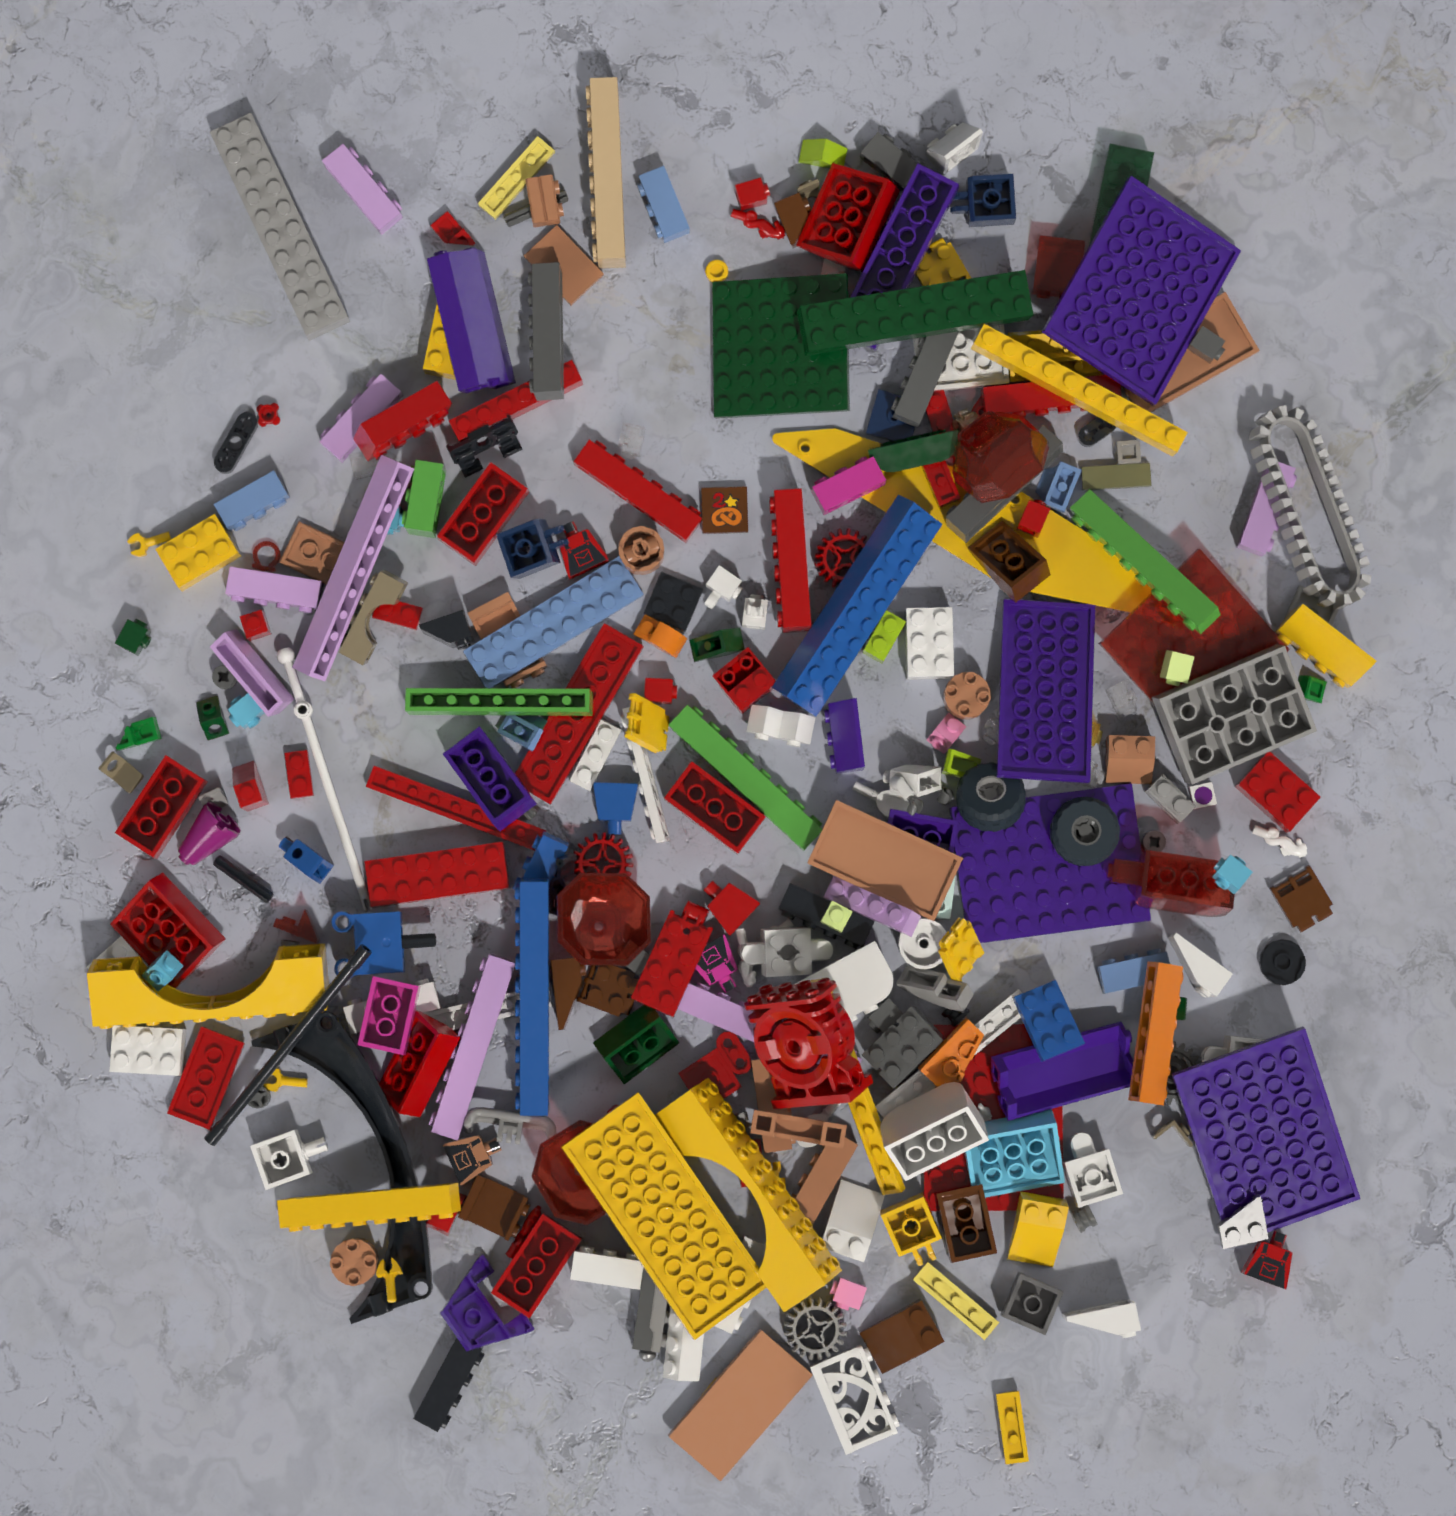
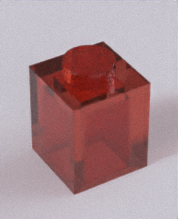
M1113 859L1112 864L1108 863L1106 877H1110L1109 883L1139 886L1143 862Z

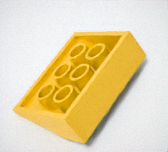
M1304 604L1293 609L1275 631L1279 635L1277 637L1279 641L1287 646L1291 644L1297 649L1295 652L1305 660L1309 658L1315 663L1314 667L1323 674L1327 672L1333 677L1332 681L1341 688L1344 686L1346 688L1351 687L1376 663L1373 657Z

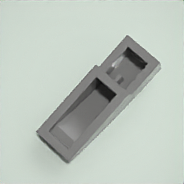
M906 966L896 983L898 987L921 999L962 1013L974 995L968 983L949 980L945 973Z

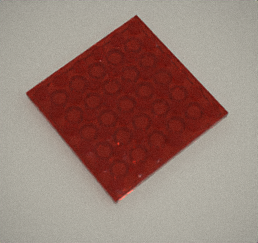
M1197 549L1177 570L1219 608L1220 616L1204 632L1200 634L1195 629L1191 631L1183 623L1184 619L1179 614L1177 616L1172 614L1167 608L1168 604L1163 599L1161 601L1157 600L1151 593L1098 643L1153 705V696L1177 687L1167 684V679L1160 677L1166 650L1194 656L1188 682L1276 644L1284 645L1287 652L1290 650L1285 643L1277 638V634L1201 549Z

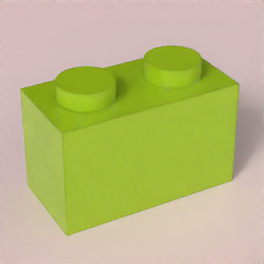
M886 610L862 653L883 664L906 621Z

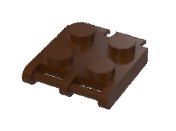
M1307 865L1305 870L1293 877L1290 875L1287 877V881L1280 885L1269 888L1291 927L1297 926L1301 933L1315 925L1312 919L1313 916L1320 922L1333 914L1330 909L1333 903L1310 865ZM1308 873V876H1307V877H1305V878L1301 879L1300 881L1296 882L1297 879L1301 878L1302 876H1304V875H1306V874ZM1289 884L1291 885L1290 887L1286 888L1285 890H1282V891L1279 892V893L1277 892V891H1279L1280 889L1284 888L1285 886H1287V885H1289Z
M592 958L588 977L584 978V988L581 996L577 997L576 1001L620 1017L621 1013L629 1015L634 1000L627 998L628 993L633 994L639 981L634 978L635 973ZM599 965L594 980H591L596 966ZM590 984H592L587 999L585 1000L584 998L586 996L588 987Z

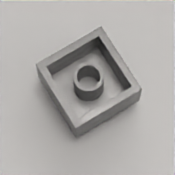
M1018 1272L1000 1315L1046 1335L1063 1291Z

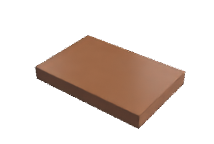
M558 225L524 255V258L531 265L560 263L563 299L570 306L604 276V273Z
M299 521L279 563L327 585L345 542Z

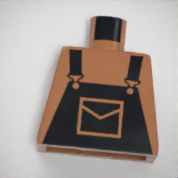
M481 1135L456 1140L443 1145L460 1186L492 1166L493 1162L490 1155L502 1150L499 1142H497V1138L484 1143Z

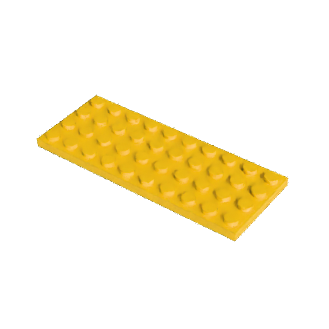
M636 1092L561 1146L693 1340L699 1338L767 1288L757 1274L759 1267L639 1092Z

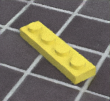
M537 136L479 201L478 206L496 220L526 186L525 179L534 177L555 154V150Z
M926 1262L913 1278L918 1285L983 1340L1000 1323L929 1262Z

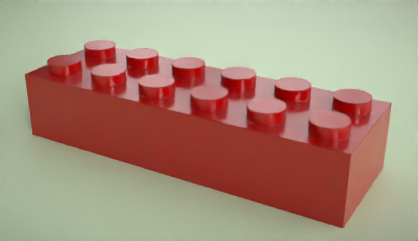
M802 488L774 490V495L769 500L770 514L775 516V519H771V536H776V542H773L772 552L773 559L778 560V565H774V580L779 582V588H776L775 591L776 605L781 604V611H777V625L782 627V633L805 632L811 628Z
M503 842L364 861L370 907L372 908L510 889Z

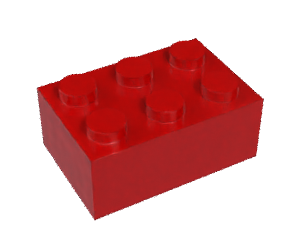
M1271 752L1263 754L1235 786L1236 789L1286 833L1290 832L1321 798Z

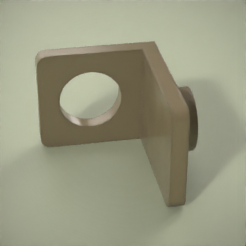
M807 180L801 183L800 187L797 188V193H800L802 198H817L820 192L819 180Z
M114 751L108 755L98 768L129 794L132 793L144 778L143 774ZM113 760H117L116 766L113 769L108 770L107 768L109 763Z
M1170 1120L1151 1135L1153 1139H1157L1169 1128L1173 1127L1188 1147L1193 1146V1143L1188 1138L1190 1135L1188 1130L1182 1123L1178 1126L1175 1120Z

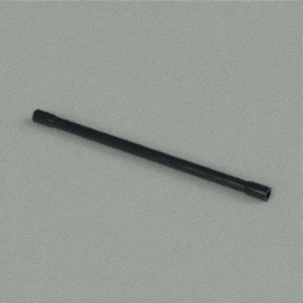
M361 944L352 954L335 979L223 1117L206 1134L204 1139L207 1143L215 1146L220 1141L233 1121L350 977L363 965L372 953L367 946Z

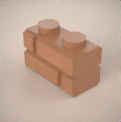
M551 174L525 179L533 227L559 224L560 217L564 216L562 202L557 203L556 194H560L558 180L553 181V175Z

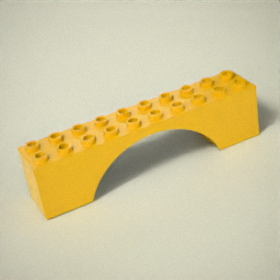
M325 943L279 946L272 963L259 978L239 990L221 995L204 996L190 994L175 989L168 984L157 991L141 976L148 967L140 956L93 959L87 972L93 1027L99 1026L100 1029H109L114 1025L134 1027L140 1023H146L148 1026L158 1025L160 1022L179 1024L184 1020H193V1022L198 1023L212 1018H216L218 1021H225L230 1019V1017L250 1019L255 1015H263L265 1018H270L284 1013L287 1016H296L300 1012H308L329 986Z
M709 1078L705 1079L655 1114V1117L682 1156L701 1157L721 1164L738 1176L755 1197L766 1228L765 1255L757 1274L783 1312H786L816 1292L842 1271L837 1258L831 1255L825 1241L815 1232L811 1221L799 1209L798 1202L790 1196L784 1182L774 1173L771 1163L763 1157L757 1143L749 1137L744 1124L733 1114L730 1104L724 1101L715 1083L711 1082Z

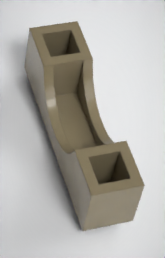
M382 570L379 573L376 572L370 581L372 588L369 594L365 593L359 603L362 607L358 614L355 613L352 616L349 624L352 627L348 634L345 633L340 645V654L361 665L368 663L377 645L369 627L372 613L380 605L397 604L408 585L407 581L386 570Z

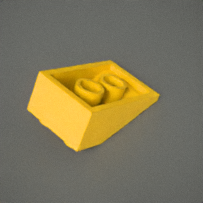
M1020 1191L1007 1256L1008 1260L1048 1267L1054 1266L1069 1209L1066 1199Z

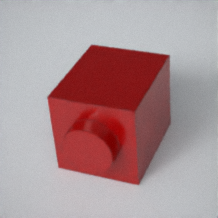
M761 177L735 185L734 190L741 211L767 204V197L770 196L767 183L763 184Z
M1034 499V501L1029 500L1017 530L1038 538L1050 511V508L1046 507L1047 504L1037 499Z
M262 609L239 616L245 636L249 641L272 634L265 612Z
M645 678L644 698L652 703L672 704V699H677V685H673V679Z

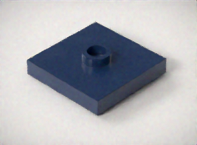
M878 389L866 434L889 441L913 436L914 426L893 418L895 411L891 410L895 398H901V395Z

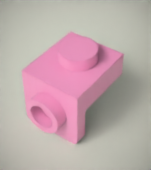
M948 713L928 737L927 741L935 749L945 754L967 726Z

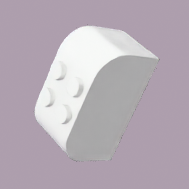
M875 941L799 981L830 978V980L836 981L837 987L833 990V993L840 994L841 1000L839 1003L848 1013L851 1022L857 1020L856 1015L862 1011L866 1015L878 1009L877 1003L883 1001L890 994L893 987L892 972Z
M957 1082L943 1084L896 1107L885 1116L880 1126L884 1148L905 1181L989 1141L984 1119L964 1087Z

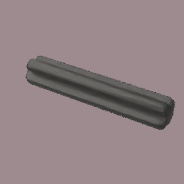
M564 189L560 190V194H556L557 203L562 202L563 204L568 202L566 191ZM530 204L505 214L504 220L507 226L511 227L532 218Z

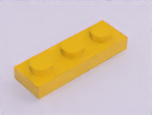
M1019 1390L995 1393L1005 1464L1029 1462Z

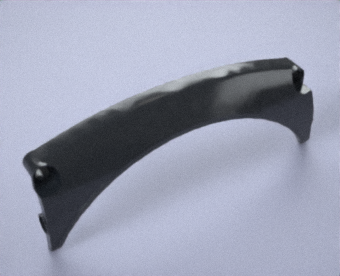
M330 1012L321 1013L288 1055L309 1064L330 1078L360 1109L372 1128L383 1152L391 1189L419 1186L402 1131L377 1077L337 1016ZM325 1016H329L333 1020V1026L328 1030L324 1029L321 1024ZM297 1024L272 1031L273 1033L251 1040L252 1046L277 1050ZM416 1216L410 1217V1221L396 1223L395 1218L392 1219L390 1238L384 1261L388 1273L392 1269L391 1257L399 1264L403 1271V1274H398L395 1277L397 1300L394 1303L387 1301L385 1278L377 1277L365 1301L349 1318L351 1324L370 1317L383 1315L393 1311L394 1308L425 1299L432 1293L431 1255L426 1220L417 1221ZM418 1282L427 1284L428 1291L426 1294H419L416 1291L415 1287Z

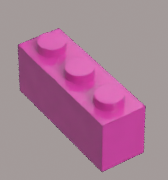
M874 456L869 459L863 457L855 462V466L849 469L847 467L840 468L834 472L835 476L829 479L823 477L815 481V486L812 487L811 492L823 515H826L884 486L886 479Z

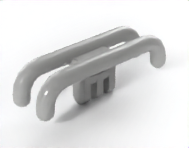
M476 1107L470 1110L464 1119V1131L467 1134L473 1132L474 1125L478 1122L498 1124L497 1142H502L504 1133L507 1134L506 1143H511L512 1135H516L515 1144L520 1145L522 1128L542 1130L547 1134L548 1144L553 1145L556 1142V1126L547 1116H520V1112Z

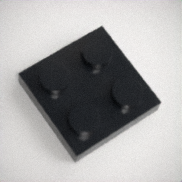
M661 571L643 614L686 632L704 589Z

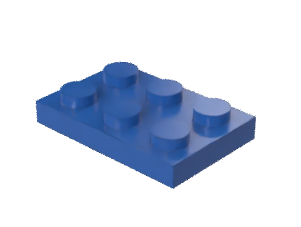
M1056 980L1013 998L1041 1062L1085 1044Z

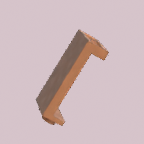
M508 592L467 613L481 640L520 617ZM541 658L503 682L506 688L511 686L512 689H515L524 684L523 680L527 677L532 676V678H536L545 673L544 669L547 668L544 659Z

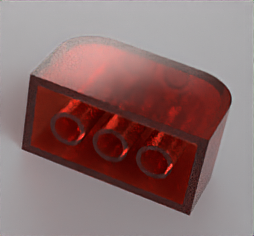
M1145 850L1139 858L1135 904L1141 907L1204 917L1226 916L1233 909L1235 894L1228 889L1220 888L1212 877L1216 872L1213 867L1219 860Z

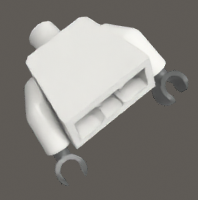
M908 764L886 770L883 774V782L889 784L890 792L901 794L903 799L909 802L907 812L912 816L916 812L920 814L924 804L922 800L914 797L938 791L940 794L937 801L942 805L949 804L953 798L952 790L942 787L941 767Z

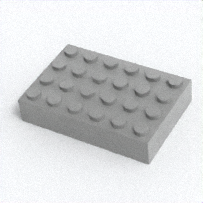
M1276 644L1193 679L1188 684L1184 683L1152 697L1185 783L1192 785L1317 731L1284 645Z

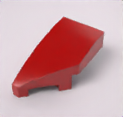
M448 211L430 225L433 231L446 244L471 246L475 244L474 240Z

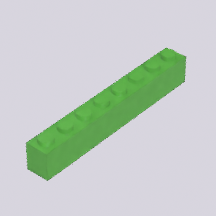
M1090 489L1070 507L1073 515L1071 519L1080 528L1084 526L1088 530L1087 534L1095 542L1099 540L1104 545L1103 549L1111 557L1115 555L1119 558V564L1126 571L1132 570L1136 574V580L1142 586L1147 584L1152 589V595L1159 601L1163 599L1168 604L1167 608L1175 616L1179 614L1184 619L1183 623L1191 631L1195 629L1201 634L1220 616L1218 606Z
M406 688L405 711L409 715L593 716V692L590 689Z
M686 705L669 724V728L800 849L805 851L821 833L822 828L820 826L822 823L814 815L811 817L803 812L806 808L798 800L795 799L792 802L786 796L789 792L779 783L775 786L770 781L771 776L763 768L758 770L752 764L755 761L747 753L744 752L741 755L735 749L738 745L729 737L724 739L719 734L721 730L712 721L707 723L701 717L704 714L696 706L691 708Z

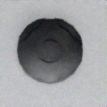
M1280 939L1272 941L1264 947L1260 954L1259 966L1261 973L1268 981L1277 985H1288L1301 978L1305 971L1306 959L1299 945L1291 940Z

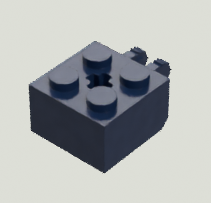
M997 174L967 177L966 191L957 192L953 199H967V205L951 207L950 212L952 214L968 213L969 227L1014 225L1016 221L1014 175ZM988 197H992V201L996 202H994V204H989V202H987Z
M538 518L496 534L510 578L521 579L561 563L557 549L568 545L569 541L568 539H560L554 542L552 536L562 533L564 531L563 525L549 529L547 521Z

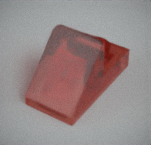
M307 909L304 910L298 926L295 925L296 920L283 916L282 920L279 918L275 919L273 927L311 942L319 943L320 938Z

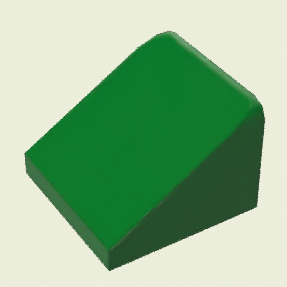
M1299 675L1298 682L1305 700L1322 704L1327 681L1310 675Z

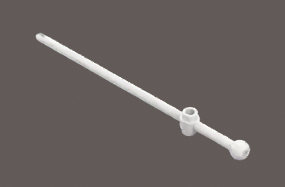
M290 647L283 648L277 651L276 656L277 660L284 664L296 701L294 713L299 719H302L363 909L368 912L364 900L367 899L369 908L372 910L369 894L311 720L313 707L305 701L296 671L292 668V661L295 657L294 651ZM303 706L307 708L305 714L300 713V709Z

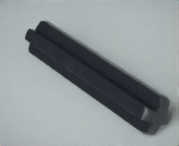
M219 855L214 860L213 865L263 902L268 903L272 899L273 892L226 858Z

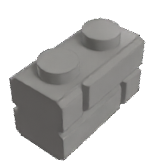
M1164 774L1160 775L1145 791L1176 824L1181 823L1196 807L1195 804L1186 799L1187 797Z

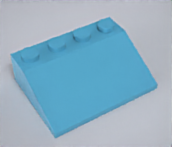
M1052 1109L1010 1121L1007 1118L985 1121L989 1141L964 1152L970 1185L982 1184L985 1198L1065 1183L1057 1123Z

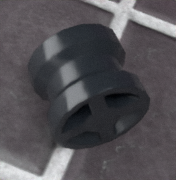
M946 1008L941 1015L944 1018H948L951 1021V1025L955 1027L966 1017L970 1010L966 1008L962 1013Z

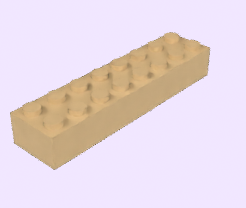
M617 77L590 78V85L586 86L587 105H591V108H587L588 128H592V130L588 131L589 150H593V153H588L590 172H594V175L589 176L591 195H595V198H590L592 217H596V221H591L593 240H597V243H592L593 260L598 262L599 269L626 268Z

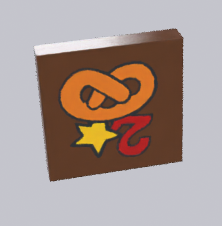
M747 487L701 488L703 534L748 533Z

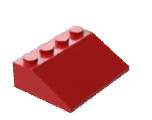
M832 163L796 246L841 266L863 272L900 190L887 178Z
M163 872L150 879L110 923L149 966L166 950L183 965L181 970L168 983L169 986L175 989L226 940Z

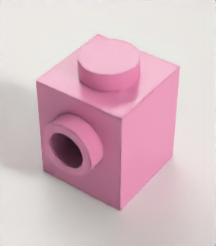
M840 1277L838 1281L834 1280L830 1294L833 1295L832 1300L836 1301L835 1306L845 1310H849V1307L859 1310L867 1287Z

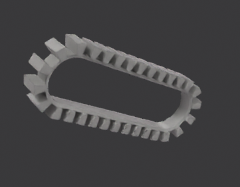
M1287 405L1278 406L1261 415L1255 421L1258 427L1250 431L1249 440L1260 441V445L1250 450L1253 460L1261 455L1264 457V460L1255 465L1258 473L1267 468L1269 470L1268 474L1260 478L1263 486L1271 482L1274 483V487L1266 490V494L1269 500L1277 495L1279 496L1280 500L1272 503L1271 507L1274 513L1282 509L1285 512L1277 517L1276 520L1279 527L1286 523L1290 525L1289 528L1281 531L1284 540L1294 536L1295 541L1287 544L1286 547L1289 554L1297 550L1300 552L1299 555L1291 558L1294 568L1303 563L1305 565L1304 569L1296 572L1299 581L1307 577L1310 578L1312 584L1303 588L1307 596L1319 592L1321 595L1316 604L1323 608L1333 604V610L1342 609L1360 600L1366 594L1361 588L1370 585L1371 575L1361 574L1360 569L1370 565L1367 556L1358 560L1356 558V555L1365 551L1362 542L1354 546L1351 545V541L1360 537L1357 529L1348 533L1345 529L1355 524L1352 515L1344 519L1340 516L1350 510L1347 502L1336 505V501L1344 498V494L1341 488L1331 492L1330 488L1338 485L1339 481L1336 475L1326 479L1325 475L1334 470L1331 461L1323 466L1320 461L1329 457L1326 448L1319 452L1315 450L1316 447L1324 442L1321 434L1311 439L1309 431L1318 426L1313 419L1304 424L1299 421L1304 413L1303 410L1296 407L1287 412ZM1277 424L1286 425L1291 428L1299 438L1349 570V584L1344 591L1331 589L1321 577L1271 445V431Z

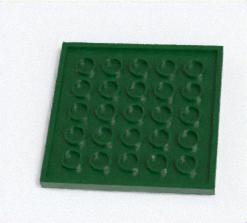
M846 273L712 282L714 418L850 411L849 349L805 356L797 310L802 305L848 298V275Z

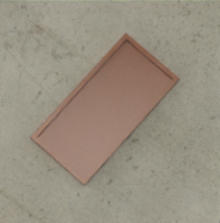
M1226 292L1214 299L1193 337L1194 339L1201 327L1204 326L1225 340L1222 346L1225 351L1219 360L1213 359L1209 364L1187 348L1156 405L1152 406L1122 386L1130 402L1149 412H1153L1260 351Z
M836 800L807 863L935 921L963 857Z
M759 1329L670 1431L668 1436L719 1481H722L813 1374L762 1329Z

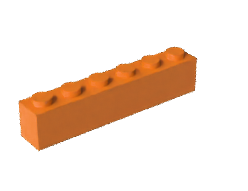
M1147 962L1128 1097L1130 1101L1164 1106V1101L1167 1097V1079L1171 1071L1170 1058L1174 1049L1173 1036L1174 1030L1177 1027L1176 1015L1180 1004V986L1184 977L1183 966Z

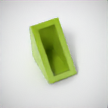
M826 138L806 139L802 142L799 163L830 169L832 163L844 166L848 148Z
M948 749L941 774L961 778L967 770L980 764L981 759Z

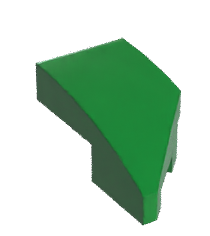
M150 717L134 722L131 726H126L125 734L120 743L117 744L116 751L162 739L156 717Z

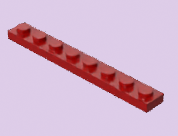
M373 766L366 787L534 851L535 849L531 847L536 836H542L544 831L547 832V830L518 819L499 831L478 804L377 766Z

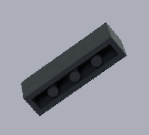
M792 883L789 884L778 908L782 910V916L791 920L797 917L803 920L802 925L813 930L817 926L824 930V935L832 939H836L839 936L845 939L844 944L854 949H857L858 946H864L874 924L873 920L852 912L843 931L840 933L821 923L831 901Z
M457 1338L455 1339L413 1418L414 1420L436 1432L441 1427L446 1428L452 1417L448 1415L451 1407L456 1408L462 1398V1395L459 1394L463 1385L468 1387L474 1376L470 1373L473 1366H479L485 1355L481 1352L483 1347L466 1351Z

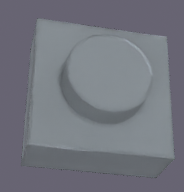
M1140 440L1116 442L1117 465L1141 463Z

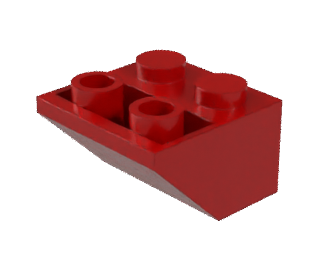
M749 647L712 675L725 695L741 714L772 691V686L776 682Z

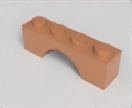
M754 1109L750 1133L843 1149L847 1125Z

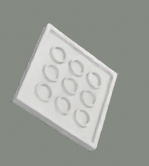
M1004 324L990 326L1005 334ZM981 328L959 331L934 391L1009 385V372L1007 368L971 349ZM921 338L913 339L914 355L917 357L921 351V348L917 347Z

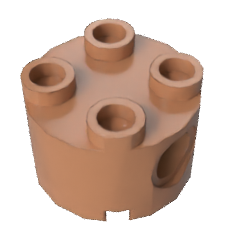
M645 526L633 527L625 532L618 547L619 556L625 568L635 575H645L654 572L659 568L664 559L665 551L662 538L655 530Z
M962 672L955 675L947 683L943 692V703L946 710L958 719L971 720L978 717L987 708L991 699L990 688L987 682L974 672Z
M350 1238L336 1246L330 1260L332 1273L337 1280L350 1286L364 1284L374 1276L379 1265L376 1248L371 1242L363 1238Z

